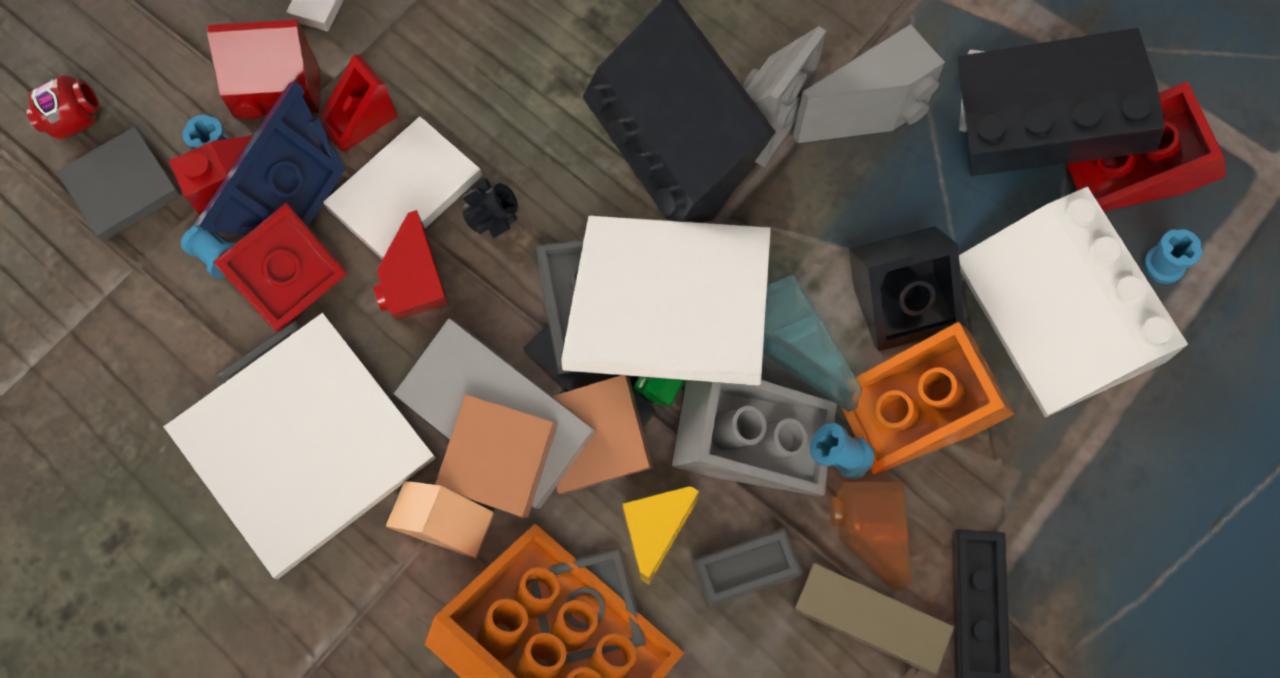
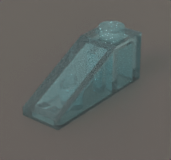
M792 274L767 285L763 355L848 412L857 409L862 388L795 276Z

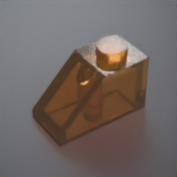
M844 482L837 492V497H831L830 499L831 525L839 526L840 541L891 589L904 588L912 582L904 482Z

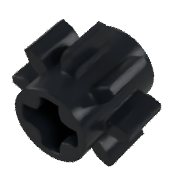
M485 178L470 188L471 191L462 197L466 203L462 210L464 220L473 231L479 234L489 229L492 237L496 238L508 231L510 224L518 220V217L514 214L518 210L517 198L513 191L505 184L498 183L492 187L488 179Z

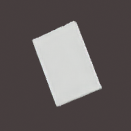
M419 116L323 203L328 211L376 255L383 259L408 212L417 210L424 228H426L480 179L482 173L476 164Z

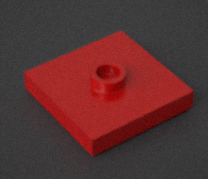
M287 203L213 261V264L276 333L348 274Z

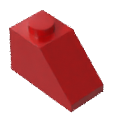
M417 210L408 212L377 268L380 284L373 285L380 310L382 312L389 310L390 315L396 321L449 304L422 219Z

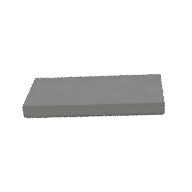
M450 318L394 393L396 397L448 439L451 438L465 394L558 423L532 503V507L535 509L542 507L597 432L587 422Z

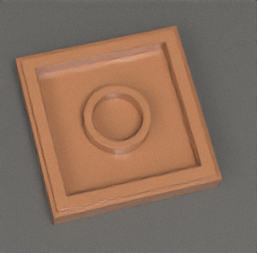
M620 375L553 396L597 430L556 486L558 494L570 493L653 469L629 376Z
M465 394L435 485L443 486L465 498L514 515L528 517L558 423Z

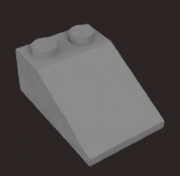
M911 24L804 90L802 92L793 138L797 143L888 132L893 131L905 122L909 125L914 124L929 110L928 103L931 95L939 86L938 78L945 64L944 60Z
M819 26L769 56L761 69L754 68L744 82V90L776 131L755 161L764 168L796 124L802 92L814 85L827 30Z
M686 380L672 467L722 480L824 496L828 466H822L812 459L810 443L815 432L822 425L834 423L837 403L761 380L760 385Z

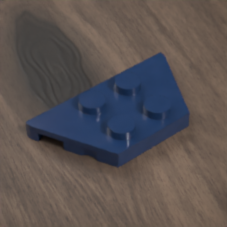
M294 81L287 85L195 222V227L200 230L246 236L285 203L309 227L324 204L323 202L342 176L345 167L336 150L329 146L327 133L319 118L314 119L302 97L305 92L299 83Z

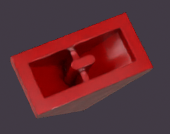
M353 55L322 111L319 120L326 133L341 151H348L394 120L397 114L384 82L361 55Z

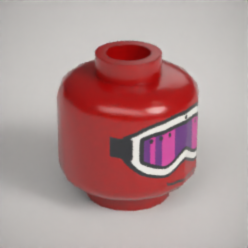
M60 75L32 89L29 93L28 102L30 108L27 109V116L37 131L41 133L46 132L55 139L63 140L91 128L96 123L100 103L95 92L83 79L76 80L68 75Z

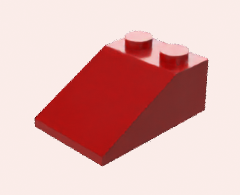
M1188 81L1159 93L1165 129L1158 152L1068 163L1066 165L1077 191L1088 187L1103 212L1182 195L1227 177L1224 155Z

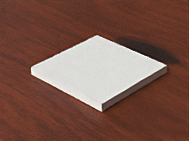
M588 216L562 353V370L760 385L771 228Z
M323 313L163 426L266 569L277 580L396 490L404 481L409 480L436 459Z

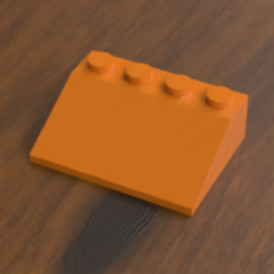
M536 524L529 528L434 616L424 644L460 678H665L685 653L641 614L635 611L636 617H634L626 609L625 601L586 567L578 568L572 563L577 561L576 558ZM565 563L574 570L555 575L548 568H552V565ZM532 580L538 581L542 599L533 597L530 584ZM579 588H591L602 596L605 603V612L599 623L597 616L600 611V604L597 598L588 593H581L572 601L566 602L572 592ZM571 613L578 622L588 623V628H579L573 625L566 615ZM546 615L550 633H542L539 616ZM629 618L639 625V628L643 631L646 645L635 647L628 639L634 637ZM606 646L620 647V649L602 653V648L604 649ZM596 647L591 657L564 664L566 655Z

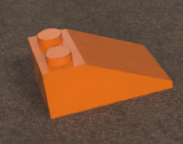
M960 322L949 326L832 389L855 437L867 440L869 445L874 448L875 458L871 467L873 474L880 473L969 438L1015 415L972 334Z

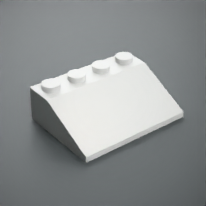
M1088 187L1046 204L959 255L960 273L1044 417H1048L1166 363L1188 345Z

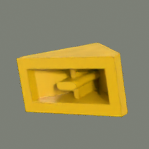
M689 486L622 504L640 580L648 585L697 503L699 491Z

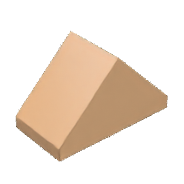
M404 481L386 527L477 559L494 517V512L443 486Z

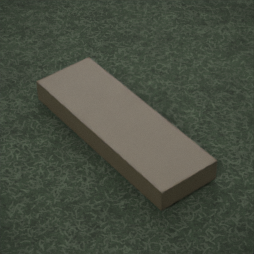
M815 563L809 571L793 610L931 675L938 673L954 629L952 625Z

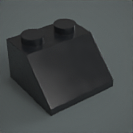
M936 226L849 248L854 291L874 346L878 351L929 338L957 322H960L965 327L958 244Z

